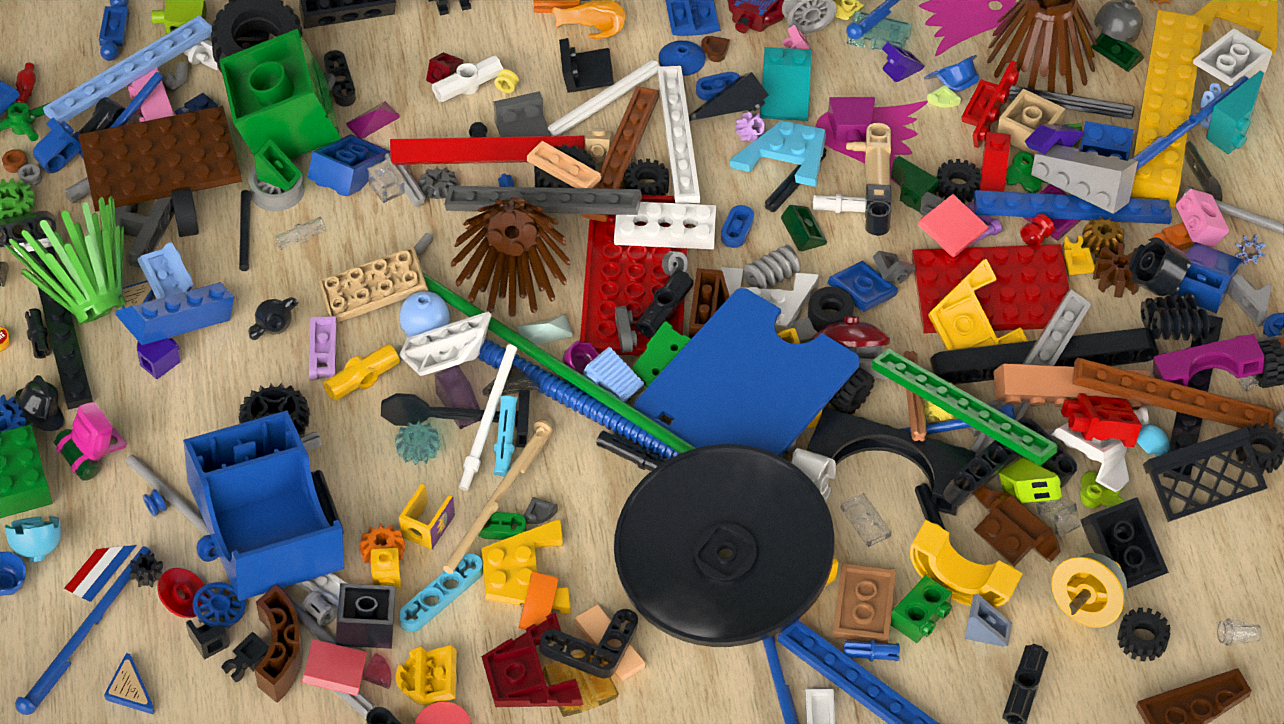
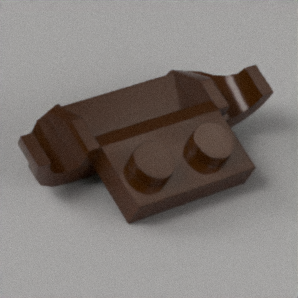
M985 486L974 494L975 498L990 512L974 529L975 533L1011 565L1015 567L1031 549L1050 563L1061 553L1058 540L1052 528L1043 523L1013 495L1003 491L990 490Z

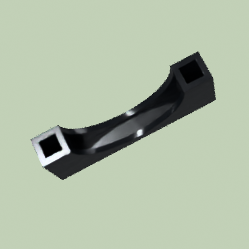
M825 407L807 447V451L835 460L836 465L851 455L865 451H886L901 455L916 464L926 475L932 490L931 502L935 504L938 511L956 516L959 506L951 505L946 501L943 495L944 489L954 475L975 458L976 452L967 448L957 447L927 437L922 442L920 440L914 441L911 432Z

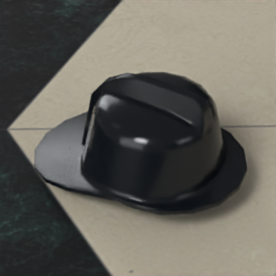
M36 375L23 389L16 392L15 399L24 416L33 426L44 431L59 430L63 426L64 417L58 406L59 394L57 388L44 381L40 375Z

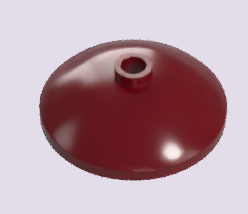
M846 316L844 317V322L829 324L813 336L814 340L822 333L844 347H872L890 344V337L875 325L859 322V317Z

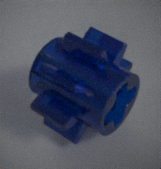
M1255 234L1252 236V239L1242 235L1244 241L1241 244H1234L1239 248V252L1235 254V257L1243 256L1244 265L1249 260H1252L1257 265V258L1259 256H1266L1261 252V248L1266 244L1264 242L1257 244L1258 236ZM1253 244L1256 251L1254 253L1250 252L1247 256V252L1244 249L1246 246L1250 247Z

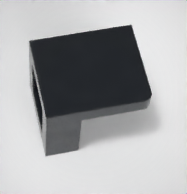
M192 620L186 622L188 635L204 660L229 647L226 631L221 624L216 627L205 624L196 628Z

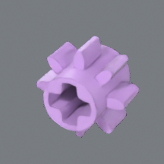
M742 113L743 119L736 120L735 132L741 137V141L749 140V142H754L758 139L759 135L764 134L765 122L759 118L758 113Z

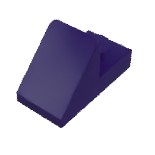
M888 41L882 48L888 55L886 57L888 61L883 66V71L895 82H899L925 67L910 51Z

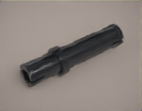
M604 430L599 434L596 441L597 446L637 464L638 468L642 470L652 471L666 461L654 455L651 450L638 448Z

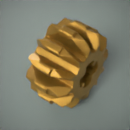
M1101 216L1097 220L1091 219L1083 228V246L1089 248L1090 252H1094L1095 257L1100 254L1101 249L1105 246H1108V249L1115 253L1116 244L1124 243V229L1120 228L1119 222L1113 223L1111 217L1108 220H1104Z

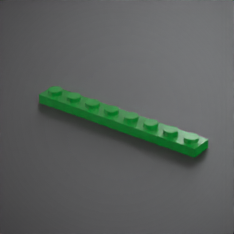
M889 348L872 360L873 370L1039 466L1057 452L1056 443Z

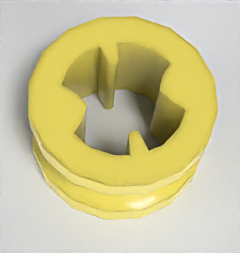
M503 69L495 79V85L500 91L511 93L514 91L519 79L511 70Z

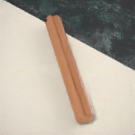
M907 350L903 353L905 358L918 365L915 351L909 352ZM906 389L911 436L914 441L920 440L922 442L926 439L925 435L927 434L923 398Z

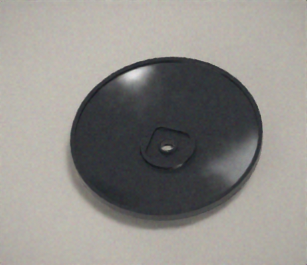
M736 444L710 445L692 449L668 459L653 469L640 481L627 498L618 518L614 536V556L618 576L627 597L637 611L648 622L664 633L684 642L709 647H734L759 642L774 636L794 624L811 608L822 593L832 569L835 552L834 529L830 511L824 497L811 479L794 464L774 453L760 448ZM723 549L733 551L732 556L726 559L719 557L718 554Z

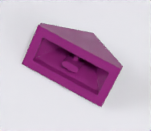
M384 101L347 122L346 125L357 137L363 139L397 120L399 114Z

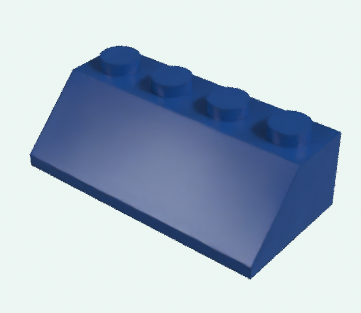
M221 282L117 310L115 315L139 343L145 345L230 321L234 296Z

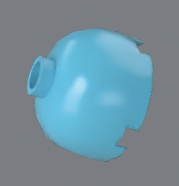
M40 516L11 522L12 527L6 524L5 532L9 547L15 554L21 557H28L30 562L44 560L45 555L52 553L58 547L61 540L60 519L49 516L50 521L43 522Z

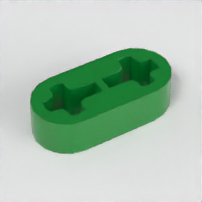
M495 512L486 522L491 523L489 528L483 527L478 536L484 539L504 540L525 532L526 520L517 513ZM512 524L518 525L515 530L511 529Z

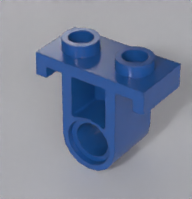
M53 117L46 123L51 131L33 149V156L48 173L58 172L76 154H82L78 136L80 133L78 131L73 133V128L67 122L63 121L60 123Z

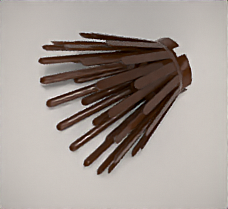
M1018 0L997 21V23H1002L993 32V36L996 37L988 48H992L998 40L999 42L988 57L987 63L993 61L1022 20L994 72L995 78L1000 76L1006 63L1011 62L1027 32L1016 61L1017 71L1019 73L1020 70L1024 73L1027 72L1036 45L1027 88L1032 86V89H1035L1042 56L1040 75L1045 77L1048 73V91L1055 92L1058 38L1060 74L1062 76L1065 75L1067 93L1071 95L1073 93V81L1068 37L1069 29L1076 65L1080 72L1082 84L1086 86L1088 81L1076 27L1090 70L1095 72L1092 61L1095 55L1086 31L1092 43L1095 45L1097 43L1092 33L1093 29L1077 0Z
M511 197V200L500 199L493 205L479 208L477 211L483 213L469 218L463 223L464 226H467L465 228L467 231L457 238L454 247H458L477 231L479 232L452 260L451 267L461 262L481 240L482 242L456 279L457 287L463 283L465 278L467 280L471 278L486 254L468 296L470 303L475 301L479 289L481 292L486 291L496 264L487 312H494L498 288L499 298L504 299L506 297L509 275L508 314L510 317H514L516 315L517 267L519 296L524 299L528 294L530 310L532 313H535L538 308L529 261L538 289L541 292L545 290L550 302H553L555 294L538 251L552 275L556 279L558 278L563 285H566V277L543 242L544 240L565 264L570 266L569 258L548 234L564 246L566 245V239L564 235L548 223L557 225L558 222L554 218L539 212L543 211L542 208L531 205L527 200L519 197Z

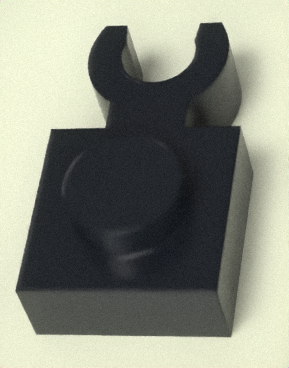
M252 631L233 650L236 657L225 661L221 668L226 674L236 668L231 678L234 682H238L243 678L248 667L254 672V669L264 659L269 646Z

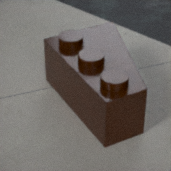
M697 268L689 323L690 339L696 335L729 298L722 270Z

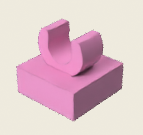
M796 25L787 29L790 37L782 41L785 48L812 50L806 37Z

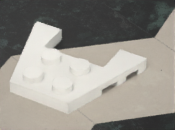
M721 267L729 297L737 289L746 288L781 309V314L775 323L776 332L790 329L799 315L803 303L808 301L812 289L818 285V274L796 273L793 291L760 289L756 287L747 288L742 287L743 269Z

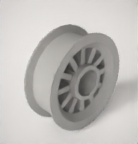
M784 0L782 12L787 18L789 28L796 25L803 34L820 31L831 23L836 14V4L833 0Z
M291 161L301 171L300 167ZM254 167L249 174V185L253 202L260 208L268 211H283L295 206L304 195L303 174L292 188L286 191L257 179L256 167Z

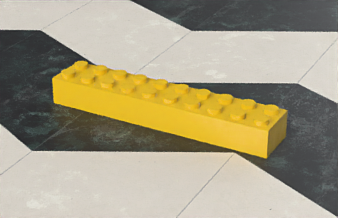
M1158 10L1133 158L1161 136L1166 137L1189 119L1197 73V65L1193 64V61L1200 53L1205 17ZM1188 132L1136 171L1130 198L1169 200L1170 207L1175 208Z

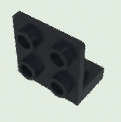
M569 38L559 39L562 73L567 93L614 84L609 48L576 53L575 47L570 46Z

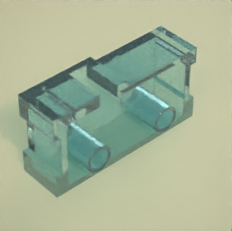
M855 11L853 22L858 23L868 14ZM884 18L858 40L850 39L847 36V44L854 45L855 42V46L864 48L865 39L871 40V50H882L887 41L905 49L906 40H909L912 24Z

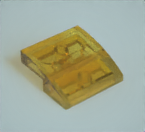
M582 652L573 654L572 656L575 658H583L586 654ZM590 656L589 662H592V658H594V656ZM563 663L544 666L543 674L548 686L576 678L584 705L558 706L563 717L601 706L616 699L619 695L611 677L598 678Z

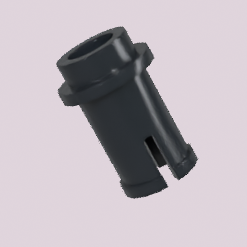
M475 122L470 126L469 135L472 138L487 137L488 129L482 122Z

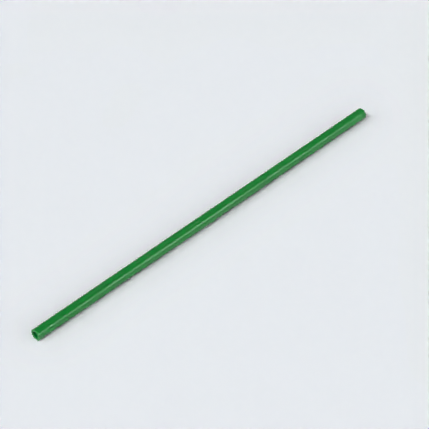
M423 273L428 291L438 294L445 302L468 317L485 313ZM491 316L488 330L680 454L696 449L688 442Z

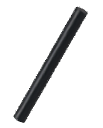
M248 190L241 191L239 269L241 271L249 270L251 193Z

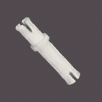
M835 194V196L813 195V211L826 210L834 211L840 214V211L865 213V197L841 196V194Z

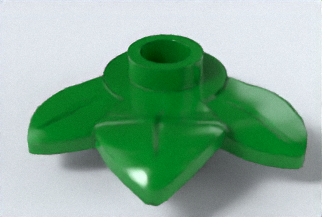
M1028 152L1017 153L1013 158V165L1007 168V184L1016 185L1020 183L1029 193H1036L1041 186V182H1048L1031 175L1034 156Z

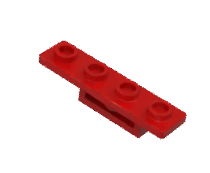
M1011 60L999 84L980 80L961 116L962 122L976 126L972 135L974 147L979 148L982 142L985 141L986 133L990 132L991 124L996 122L999 117L1002 103L1005 104L1009 98L1011 86L1015 85L1018 81L1019 71H1017L1015 61Z

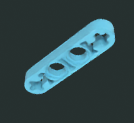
M465 554L452 574L444 571L401 608L399 612L400 626L408 632L418 631L482 576V559L476 554ZM475 565V569L469 568L466 570V566L473 567ZM448 580H456L459 583L457 587L452 589L444 586V583ZM434 596L439 599L437 604L430 606L424 603L426 598ZM416 615L417 617L416 620L412 618L407 620V616L414 617Z

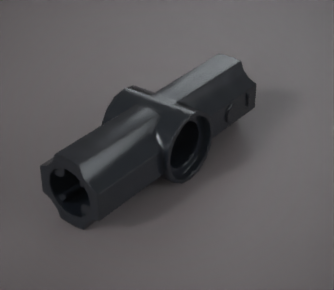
M681 270L674 272L664 287L655 291L654 300L636 323V329L643 336L650 339L665 321L667 322L675 317L676 308L694 284L688 273Z
M1037 644L1025 645L1002 716L1008 724H1027L1049 654L1043 646Z

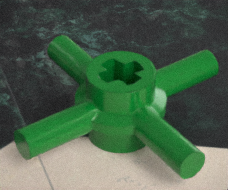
M14 102L7 108L8 115L6 119L0 121V132L12 128L13 133L17 135L26 134L31 141L38 140L39 135L35 131L33 123L35 118L46 115L43 107L49 103L30 110L26 103Z

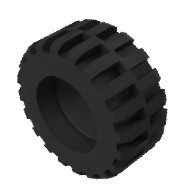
M236 0L234 3L230 1L224 5V10H219L216 20L213 21L211 27L213 58L220 72H222L220 59L245 50L237 45L236 40L247 32L261 30L278 37L298 29L303 37L300 19L293 13V9L289 5L283 6V1Z

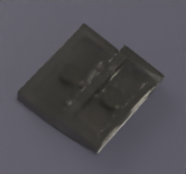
M1191 141L1186 142L1184 159L1205 193L1213 195L1214 199L1222 202V189L1196 146Z

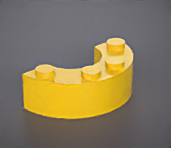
M925 519L910 548L911 561L918 574L922 578L927 575L952 592L951 599L961 604L971 606L973 595L979 594L993 607L1005 604L1013 594L1023 573L1016 570L1012 565L1005 564L1000 560L990 565L976 564L966 560L951 546L949 541L950 533L938 524L931 523Z

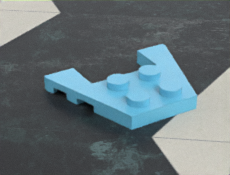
M781 120L731 158L730 166L732 169L751 172L761 157L798 164L801 167L795 174L796 183L816 187L818 183L817 176L820 172V160L823 156L826 139L825 129Z

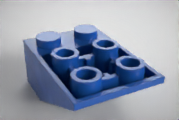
M1085 121L1080 152L1088 153L1092 151L1097 152L1100 156L1109 157L1112 155L1120 157V160L1128 161L1134 129Z
M1195 242L1186 254V257L1191 261V266L1186 272L1176 294L1184 296L1186 293H1192L1198 307L1217 314L1229 289L1231 278L1236 275L1243 259Z

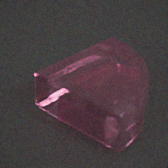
M375 653L363 674V679L389 689L392 681L390 667L381 655Z

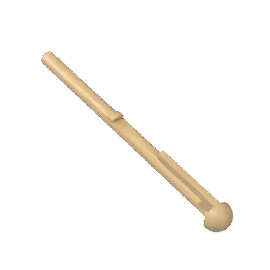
M540 419L534 423V434L444 565V571L449 574L454 572L490 516L499 508L498 503L507 493L519 473L525 474L553 432V427L549 421Z

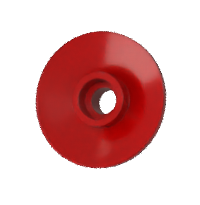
M171 568L165 571L159 578L157 585L158 595L163 605L179 617H197L193 612V600L197 591L205 586L197 575L187 569ZM204 592L202 595L208 598V595ZM198 600V606L203 605V604Z

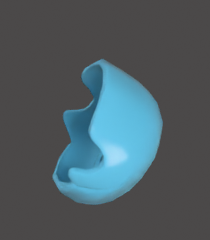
M1154 424L1141 426L1136 442L1148 454L1154 453L1157 457L1171 451L1169 438L1161 428Z

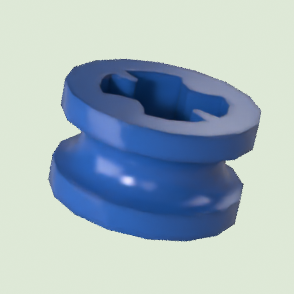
M156 489L151 491V495H143L144 503L154 517L158 515V511H166L165 502Z

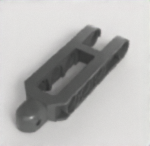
M172 196L157 199L148 216L136 214L139 203L115 208L116 226L119 225L120 230L124 226L125 235L136 237L129 253V264L131 266L141 268L138 258L155 251L175 214Z

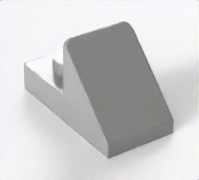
M1241 274L1232 277L1227 294L1258 328L1263 325L1272 284H1268L1255 291L1252 284L1246 281Z

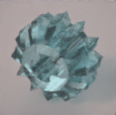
M419 420L417 424L413 425L408 421L407 428L400 427L399 434L395 438V445L397 446V454L399 457H403L405 463L413 460L416 466L418 461H423L427 464L428 458H435L436 451L440 448V440L437 430L432 429L430 423L422 425Z

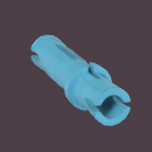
M513 396L501 397L497 444H494L496 458L493 473L503 477L510 469L511 455L515 450V446L512 444L517 398Z

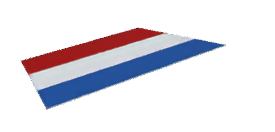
M137 545L96 549L64 589L91 602Z

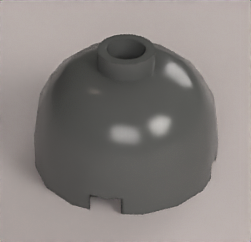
M1111 0L1101 7L1096 15L1094 24L1096 27L1100 24L1103 27L1101 32L1114 39L1126 42L1127 38H1132V42H1135L1141 32L1143 19L1142 14L1135 7V3L1132 0Z

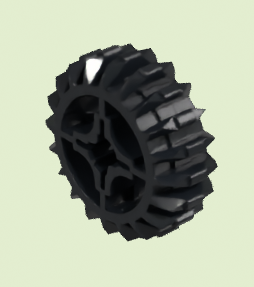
M282 382L278 387H274L272 383H270L268 388L260 385L259 391L251 390L250 397H244V404L240 405L238 416L240 424L255 420L258 413L259 417L256 419L288 411L289 414L294 412L291 419L298 434H305V427L309 426L310 409L305 397H302L300 390L294 391L292 385L284 388Z

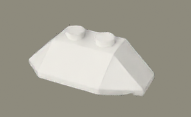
M488 311L406 339L399 355L419 376L450 368L466 361H472L480 354L491 314Z

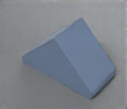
M979 594L973 595L965 639L1002 647L1008 646L1012 622Z

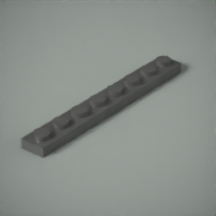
M449 186L444 206L446 211H477L481 207L495 204L500 199L511 200V197H519L527 200L531 205L542 208L543 211H539L541 213L638 215L642 195L640 189Z

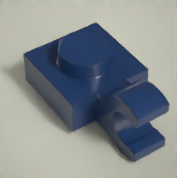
M201 93L184 103V107L178 108L175 114L179 115L218 107V104L204 93Z

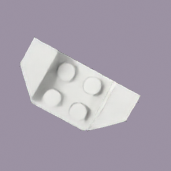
M1069 423L1064 424L1058 429L1044 430L1058 444L1063 441L1065 445L1084 452L1088 458L1101 462L1102 465L1096 482L1114 492L1119 491L1129 483L1125 462L1127 447L1123 445L1120 439L1097 440L1093 437L1092 441L1084 440L1081 432L1070 430Z

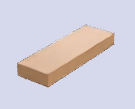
M543 141L527 155L528 162L574 188L592 189L601 180V173Z
M597 604L575 617V623L588 640L598 646L611 620ZM611 639L607 642L609 646L614 648L622 645L621 641L617 639ZM631 645L628 646L615 672L621 681L645 668V662Z

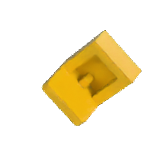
M398 548L371 550L373 585L396 586V589L401 588Z

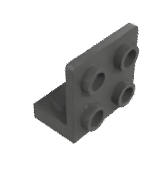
M540 91L493 101L494 121L500 137L551 136L543 116V98Z

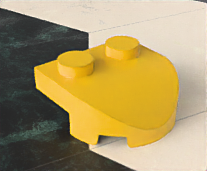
M452 645L429 651L419 646L409 652L410 657L404 665H398L396 671L397 686L413 702L420 705H431L455 699L457 650Z

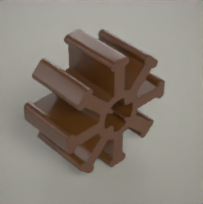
M1124 243L1116 244L1115 253L1111 252L1108 246L1103 247L1100 256L1096 258L1093 272V280L1100 279L1098 289L1104 293L1107 288L1114 285V297L1117 298L1123 297L1125 287L1131 291L1132 295L1139 290V285L1131 281L1132 271L1129 270L1130 260L1137 248H1134L1133 252L1126 256L1124 255Z

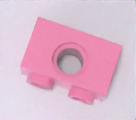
M1190 189L1176 204L1193 242L1215 247L1230 232L1213 195Z

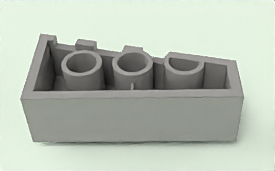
M1054 144L1045 154L1040 152L1035 154L1031 175L1114 214L1130 202L1138 161L1132 159L1128 161L1120 160V157L1112 155L1109 157L1100 156L1097 152L1092 151L1088 153L1080 152L1076 148Z

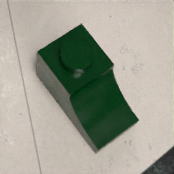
M900 156L893 161L891 178L901 187L899 201L920 212L922 196L926 192L936 195L939 179Z

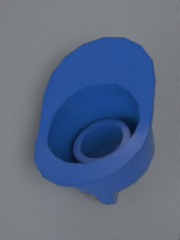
M973 55L958 64L934 71L926 75L924 79L938 77L944 85L953 91L965 90L979 80L973 63L977 55Z

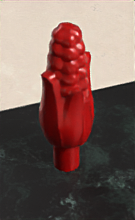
M26 63L24 70L19 71L17 74L15 85L20 96L16 99L15 103H27L29 96L32 95V89L36 82V75L33 72L35 66L33 63Z

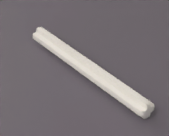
M656 60L649 61L549 125L548 130L551 136L562 135L658 73L659 63Z

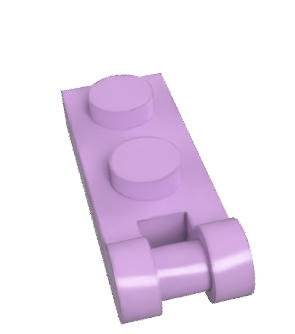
M336 316L310 317V380H318V377L330 378L336 374ZM318 363H327V366L318 367Z

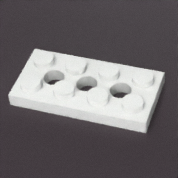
M640 202L638 215H616L614 245L714 249L716 205ZM642 221L645 222L646 225L637 226L635 225V223ZM661 223H669V224H671V226H669V227H662V226H660V224H661ZM694 224L696 227L690 229L686 228L685 225Z

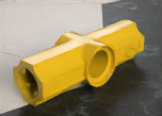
M390 344L382 346L364 358L360 355L355 356L346 363L345 369L323 381V387L332 401L339 400L357 388H370L377 381L380 374L400 363L399 357Z

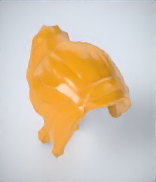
M592 0L569 9L556 7L552 9V14L556 18V28L563 24L594 26L602 31L601 33L588 34L589 38L595 40L612 37L623 28L626 20V12L623 6L616 0Z

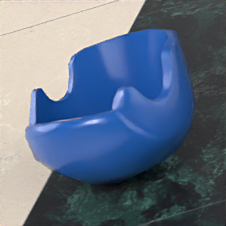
M10 551L0 552V596L13 595L22 588L25 582L26 565L19 555Z

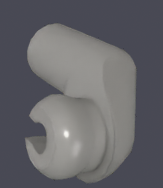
M180 62L176 65V75L167 74V77H163L162 83L166 89L175 90L187 82L188 65Z

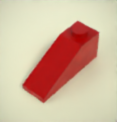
M986 133L980 191L1004 192L1011 134Z

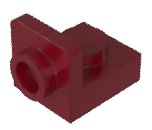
M444 52L429 60L426 81L433 84L457 72L458 66L463 64L464 60Z

